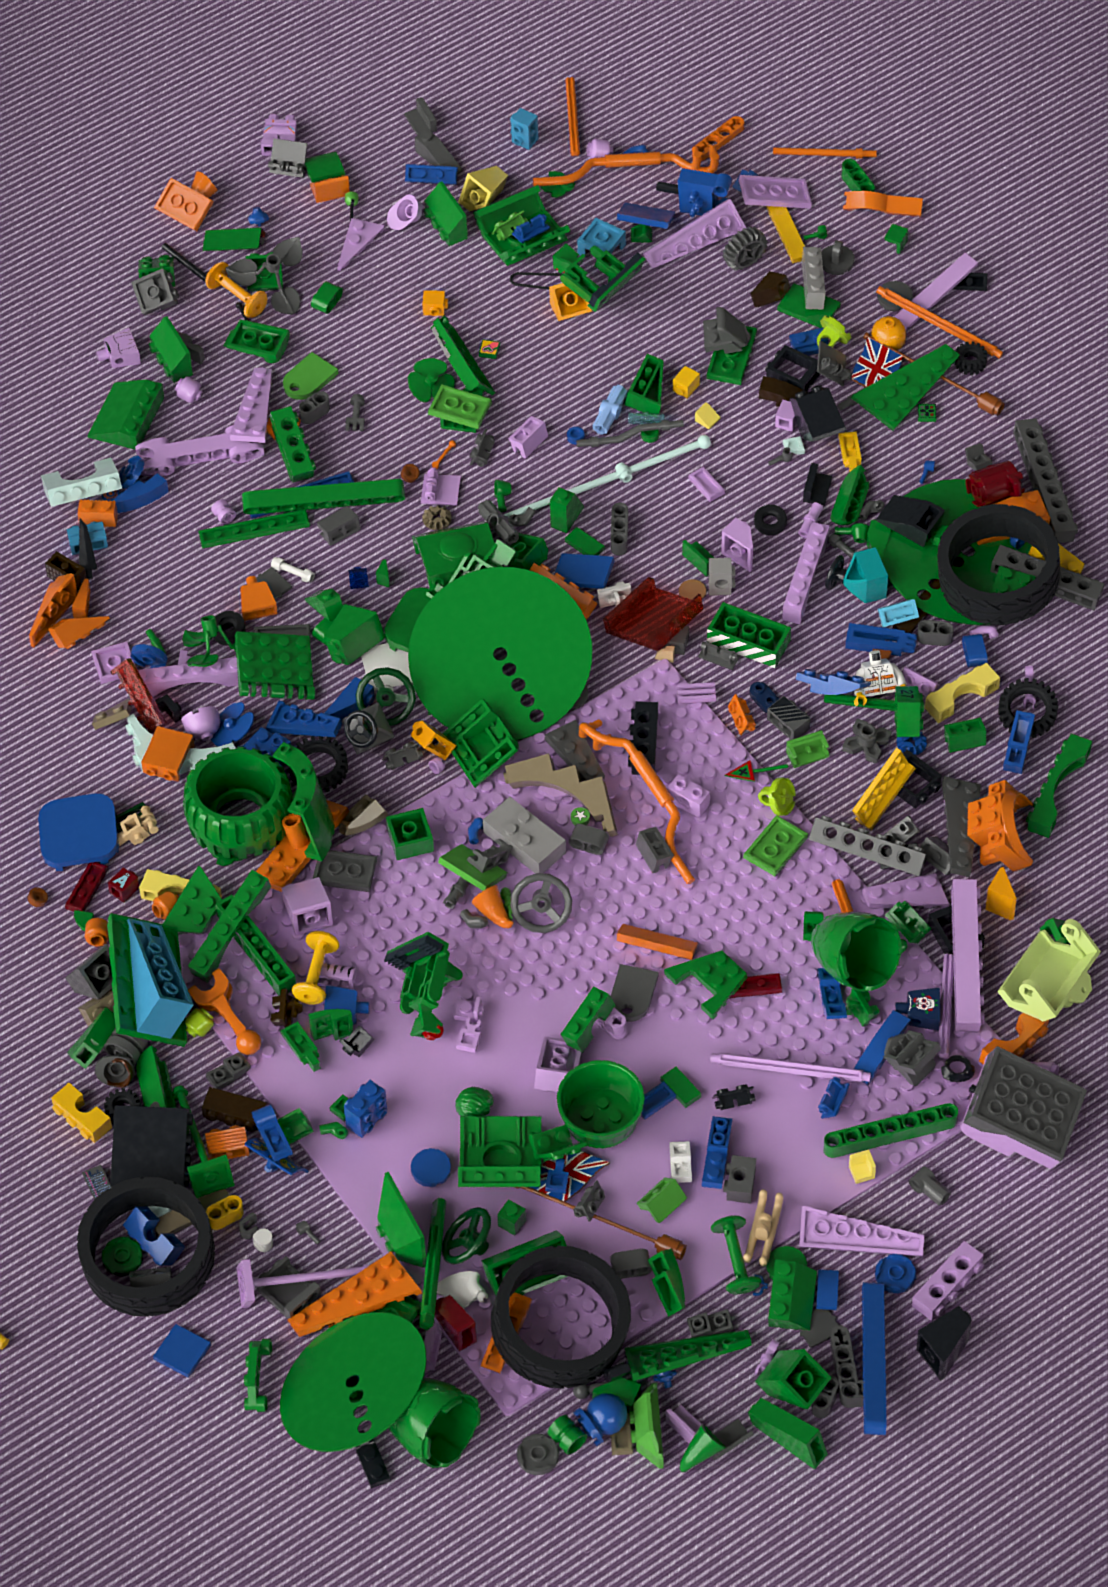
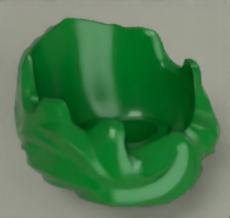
M466 1088L460 1092L456 1099V1112L460 1116H486L490 1113V1107L493 1106L494 1099L492 1094L483 1088Z

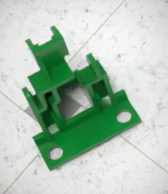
M497 539L485 557L481 554L473 555V552L469 550L449 583L467 573L484 569L485 567L511 566L515 562V558L518 557V553L499 539ZM438 583L434 590L427 591L425 595L432 598L444 586Z

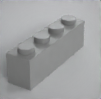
M803 247L801 265L806 309H824L825 283L821 247Z

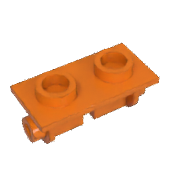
M735 694L728 705V710L732 715L739 734L742 735L745 730L754 731L756 723L752 715H745L750 713L746 700L738 698L737 694Z

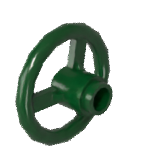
M389 667L377 668L367 673L359 682L355 694L358 709L363 710L366 708L363 693L366 685L373 679L378 689L376 694L377 703L379 702L381 708L390 706L394 701L407 703L406 708L400 715L387 719L389 725L395 726L406 720L413 711L416 701L415 689L410 679L401 671ZM380 675H390L398 678L405 685L408 695L398 694L392 686L384 685ZM387 694L389 695L388 699H384L382 695Z
M481 1207L471 1208L462 1213L451 1224L442 1242L441 1254L445 1262L452 1265L460 1264L470 1259L473 1255L481 1256L488 1250L487 1236L491 1228V1216L486 1209ZM481 1216L483 1219V1226L481 1232L479 1233L477 1231V1226ZM471 1218L469 1227L460 1232L459 1238L452 1240L458 1228ZM459 1246L467 1249V1251L458 1256H451L449 1250Z

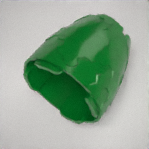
M843 912L827 916L821 923L816 925L812 932L811 947L821 966L835 980L856 991L866 992L882 987L892 977L902 953V940L896 926L890 921L876 916V914Z
M424 1377L412 1403L403 1415L389 1427V1430L398 1442L420 1462L431 1468L448 1467L460 1459L461 1453L471 1440L476 1427L480 1425L481 1411L478 1406L479 1403L477 1398L462 1391L455 1385Z

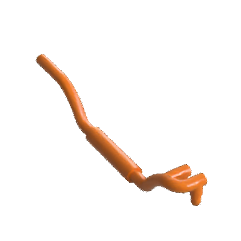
M710 145V165L702 167L700 166L702 154L697 146L692 147V163L675 153L605 155V157L590 158L579 170L569 175L533 178V187L536 185H564L575 182L585 176L594 166L611 168L660 165L661 162H674L681 168L714 173L718 169L720 156L716 147Z
M600 719L590 723H581L579 726V737L586 738L589 736L593 739L594 750L599 751L605 745L626 749L630 755V761L660 805L663 808L665 807L671 815L665 832V842L674 855L671 858L672 863L687 884L694 882V876L677 853L674 844L675 831L680 821L679 810L673 803L674 798L644 754L638 751L634 744L626 738L612 737L611 734L605 735L598 732L596 729L603 725Z

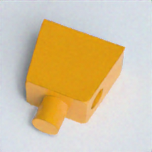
M417 721L413 724L411 737L424 749L446 760L456 747V744L424 721ZM434 738L439 742L437 745L432 743Z

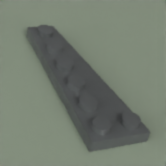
M944 776L942 789L943 800H945L944 811L947 820L946 829L948 831L947 843L950 873L970 877L974 841L967 836L968 803L979 800L981 784Z

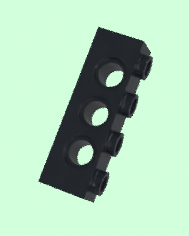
M635 701V709H631V720H634V724H630V736H633V740L630 741L638 751L644 754L655 771L658 702ZM628 755V767H632V775H640L630 761V755Z

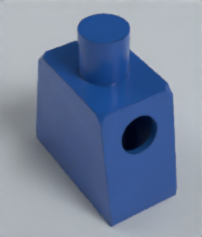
M326 985L324 1010H350L353 1025L357 1024V1014H369V1002H358V992L356 990Z

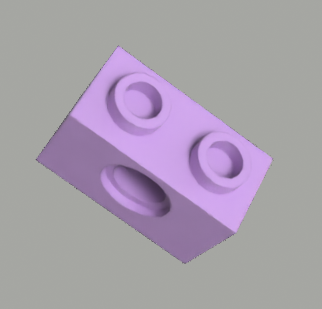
M677 775L667 787V790L674 798L673 803L698 818L702 816L710 805V791L680 775Z

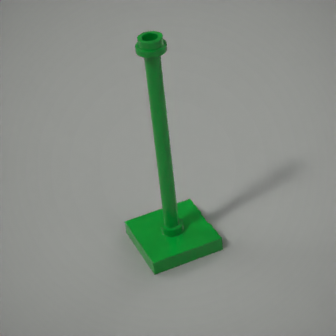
M182 1085L176 1086L173 1089L174 1099L179 1100L181 1108L190 1109L186 1099L188 1095L187 1089ZM193 1117V1125H189V1130L202 1163L187 1167L194 1194L196 1198L235 1186L227 1155L209 1160Z

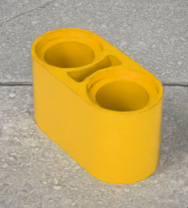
M228 1196L207 1208L206 1213L211 1229H222L242 1218L244 1210L239 1196Z

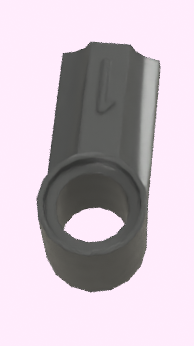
M922 1167L909 1179V1184L914 1191L919 1194L924 1193L939 1206L943 1205L951 1195V1191L936 1180L933 1172L927 1167Z

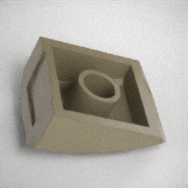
M365 794L349 810V813L338 825L339 833L347 836L365 831L388 816V813L376 799H372Z

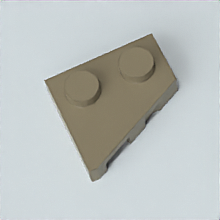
M130 698L106 711L97 713L92 722L94 729L97 730L129 717L133 705Z

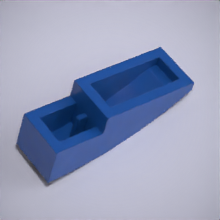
M157 473L145 483L140 480L136 481L112 500L116 502L117 513L135 510L160 499L169 492L167 480Z
M1016 710L1003 764L1004 771L1022 774L1035 714Z

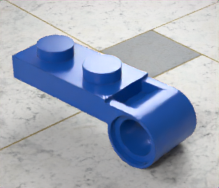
M271 1104L252 1111L254 1122L273 1161L275 1162L293 1155Z

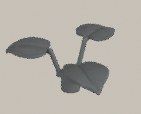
M299 237L290 238L277 244L273 249V253L267 256L266 262L263 263L258 271L256 263L250 259H240L226 267L228 276L241 286L253 285L256 282V275H259L264 268L271 273H275L280 292H275L272 295V307L280 313L290 315L298 311L300 306L299 294L292 287L282 290L279 269L282 262L286 266H294L301 261L302 248Z

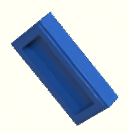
M664 1081L644 1094L645 1100L641 1117L646 1120L676 1099V1094Z

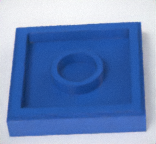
M175 1324L153 1355V1359L189 1378L210 1348L211 1342Z

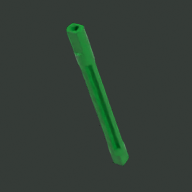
M437 1198L432 1202L419 1327L427 1331L434 1326L446 1200L443 1198Z

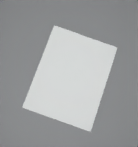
M388 643L374 646L361 656L366 674L377 668L389 667L401 671L412 683L408 652L398 648L395 652L390 649ZM380 675L384 685L392 687L404 685L402 681L394 676ZM373 679L370 680L368 684L374 686V691L378 690Z

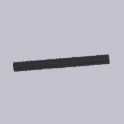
M167 243L162 245L163 250L206 283L207 275Z

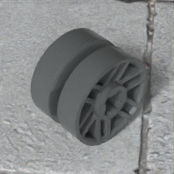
M115 1028L104 1044V1050L109 1056H124L135 1065L140 1054L147 1047L148 1042L143 1038L117 1034Z

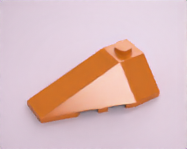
M70 573L59 576L54 582L49 584L29 633L32 647H35L49 631L48 628L54 625L73 604L78 594L74 574Z

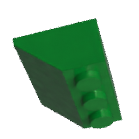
M441 181L424 200L425 208L423 211L426 218L431 220L433 228L439 231L442 241H446L448 246H452L468 239L467 216L443 181Z
M166 316L150 334L151 343H149V348L152 353L156 354L159 365H163L165 375L170 377L173 383L181 378L184 379L193 375L190 351L168 316Z
M775 1260L768 1315L769 1327L810 1331L817 1277L816 1270L798 1262Z

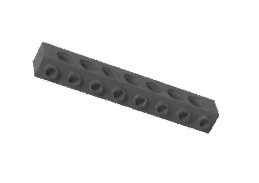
M1037 418L1016 420L1013 434L1033 491H1039L1050 516L1049 525L1055 533L1054 537H1057L1058 543L1073 542L1075 534L1078 533V527L1073 521L1072 510L1068 507L1067 496L1063 493L1062 482L1058 479L1057 468L1052 463V454L1047 449V440L1042 435V426L1039 425Z

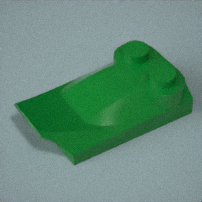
M240 319L235 329L230 331L223 346L264 357L267 363H276L281 359L287 348L290 333L288 329Z

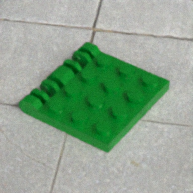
M236 631L235 644L239 696H248L250 692V696L254 697L257 692L256 686H260L261 696L267 697L269 686L270 698H284L286 687L287 699L292 698L293 688H297L298 699H304L305 694L306 700H314L315 687L313 685L310 636Z

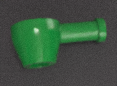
M495 480L494 494L498 501V510L504 513L507 511L504 497L511 494V483Z
M859 523L852 525V527H835V534L852 535L854 542L865 543L869 526Z

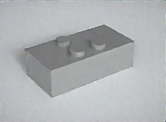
M508 797L483 819L484 834L493 841L501 839L506 844L513 846L510 854L535 874L544 873L566 854V840L511 797Z

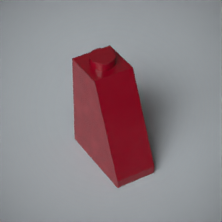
M451 1295L437 1299L435 1318L460 1352L477 1342L476 1323L473 1318Z

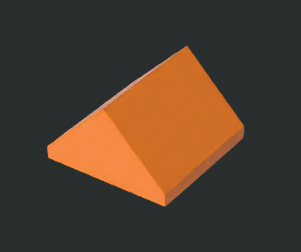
M348 175L310 182L316 203L345 197L347 192H350Z

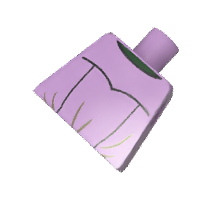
M129 328L104 339L105 349L96 351L98 361L109 359L113 368L141 364L139 351Z

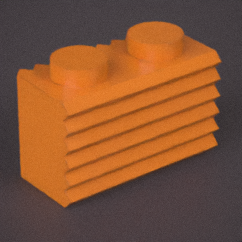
M79 500L78 519L80 517L86 525L91 522H103L104 527H116L118 513L115 501Z
M234 1125L229 1129H212L205 1133L209 1160L223 1155H227L228 1159L250 1155L249 1148L245 1146L247 1141L245 1126Z

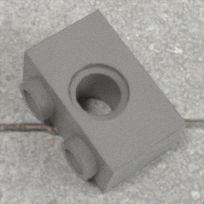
M709 558V596L731 595V588H735V577H732L735 576V565L731 564V558Z

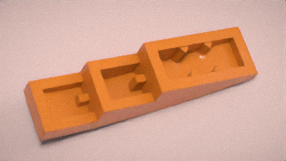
M514 1292L509 1299V1314L513 1327L519 1335L533 1300ZM492 1336L480 1366L501 1373L506 1362L495 1347Z

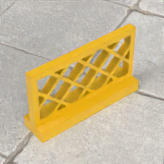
M898 748L894 750L852 810L856 816L855 820L871 831L916 769L908 763L904 754Z

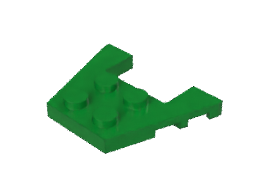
M722 950L664 969V975L675 985L693 975L714 995L701 1004V1009L712 1020L716 1018L717 1012L721 1007L726 1005L729 997L734 995L747 979V973Z

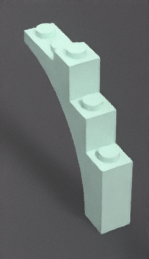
M132 714L127 717L128 724L125 727L129 736L132 735L134 738L132 739L135 746V755L132 756L136 766H140L143 772L141 761L153 735ZM233 743L205 749L190 748L179 774L191 771L192 769L195 770V764L200 759L206 760L207 755L211 752L219 753L221 749L227 747L229 749L236 748Z

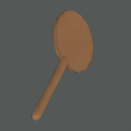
M694 579L686 580L679 587L680 597L687 601L680 625L684 624L690 602H698L706 595V587L701 581Z

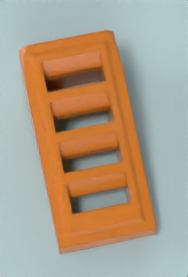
M85 578L73 602L72 612L74 618L88 617L91 592L89 579Z

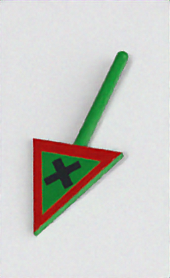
M749 760L724 776L755 782L753 773L788 768L789 765L784 764L752 770L751 761Z

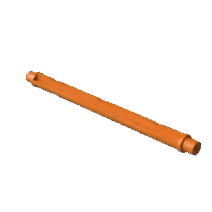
M878 287L876 293L880 294L882 298L901 306L903 309L959 339L969 342V344L975 342V345L980 343V347L984 346L987 354L992 357L995 356L999 359L1002 357L1003 351L999 350L997 346L978 338L976 335L905 299L888 288Z

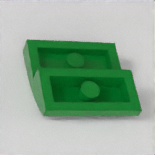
M336 151L305 158L304 166L311 182L345 175L344 168Z
M329 1009L308 1014L313 1041L333 1035L336 1041L350 1036L353 1032L352 1013L350 1010Z

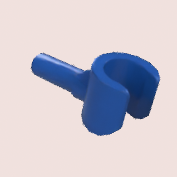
M925 461L924 471L919 481L920 484L924 483L928 471L934 472L935 461Z

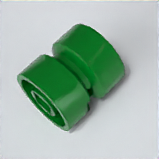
M566 1414L557 1418L547 1431V1434L556 1443L560 1442L559 1447L567 1455H571L579 1450L587 1439V1435L579 1427H575L574 1421Z

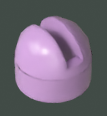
M436 757L429 761V768L433 773L439 774L444 770L445 763L442 762V758Z

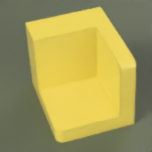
M869 1150L850 1155L849 1169L856 1184L875 1179L876 1165Z

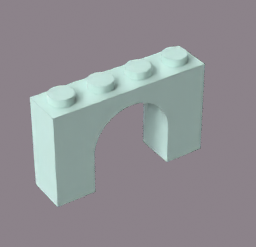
M112 458L94 462L96 472L82 479H62L59 471L41 475L44 492L51 507L122 489L119 473Z

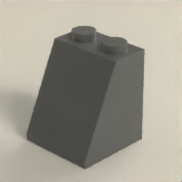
M107 944L96 950L65 977L75 993L99 1000L112 988L113 977L109 946Z

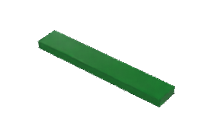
M303 509L199 530L198 533L202 549L307 528L310 527L307 511Z

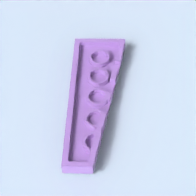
M727 199L643 252L650 267L655 268L723 238L737 234L738 231H742L746 226L732 200Z
M254 368L230 433L231 441L266 443L272 369Z
M802 1206L799 1247L923 1257L924 1235Z

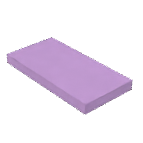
M740 175L739 177L745 205L811 208L812 206L805 179Z

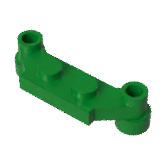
M271 1339L249 1342V1355H246L248 1374L244 1375V1386L247 1387L248 1398L244 1399L245 1410L267 1412V1396L259 1395L262 1356L272 1354Z

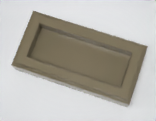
M627 1413L625 1426L619 1432L611 1435L612 1456L633 1454L629 1413Z

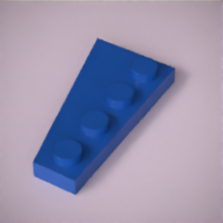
M279 700L266 729L270 733L336 737L342 722L340 718L324 713L316 714L310 709H299L297 705L291 704L289 706L284 701Z

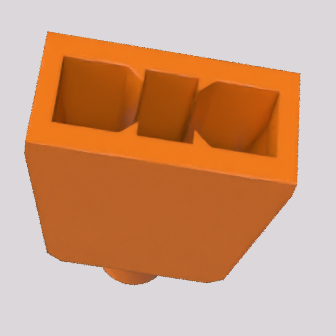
M256 576L247 577V585L240 587L241 610L244 621L278 614L276 601L267 582H258Z

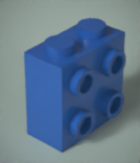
M372 1080L362 1084L353 1098H349L344 1105L346 1127L361 1138L366 1133H370L375 1123L379 1119H383L387 1114L386 1090Z

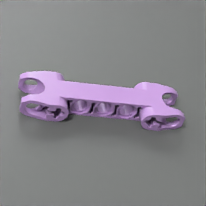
M233 425L227 427L225 434L173 443H170L169 439L165 437H160L135 446L136 454L139 457L151 458V460L145 462L143 471L140 474L142 476H154L157 473L160 476L172 474L177 466L230 458L233 463H244L264 455V448L259 443L231 441L230 433ZM144 448L149 449V450H146V451H140L141 449H144Z

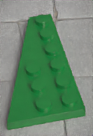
M944 344L853 394L851 398L894 431L953 365L960 354L947 344Z
M748 1330L625 1347L624 1349L626 1360L631 1370L632 1380L636 1381L752 1346Z

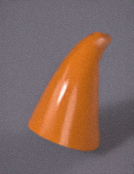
M196 171L191 189L207 198L211 197L218 191L205 174Z
M493 885L483 890L473 898L471 903L493 923L502 928H511L514 921H511L507 916L498 885Z

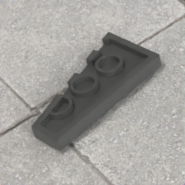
M576 720L545 734L544 740L568 766L576 765L582 781L601 776L605 780V775L586 738L579 737V725Z

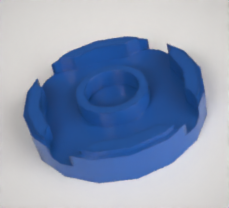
M138 455L130 458L127 467L123 466L119 472L122 489L130 487L143 471L145 460Z
M139 644L133 646L131 650V659L142 667H145V665L151 666V668L165 667L168 661L167 655L162 650L151 645Z
M429 1148L420 1151L414 1156L410 1166L414 1180L426 1187H435L437 1184H443L451 1173L450 1159L439 1149Z
M890 1254L888 1257L880 1259L877 1263L875 1279L877 1283H884L885 1291L899 1294L906 1292L913 1286L916 1279V1268L908 1257L901 1254Z

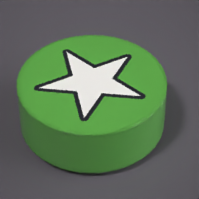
M583 807L575 808L571 812L572 824L587 825L590 822L589 811Z

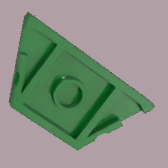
M200 866L195 870L163 925L177 927L179 934H204L216 914L215 904L222 900Z

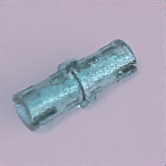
M628 412V424H648L665 420L664 414Z

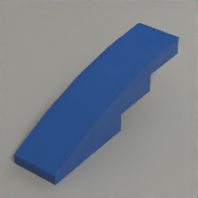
M893 1010L867 1046L854 1069L871 1073V1082L877 1070L881 1069L886 1060L883 1056L888 1038L904 1033L911 1019ZM862 1081L869 1086L870 1082Z

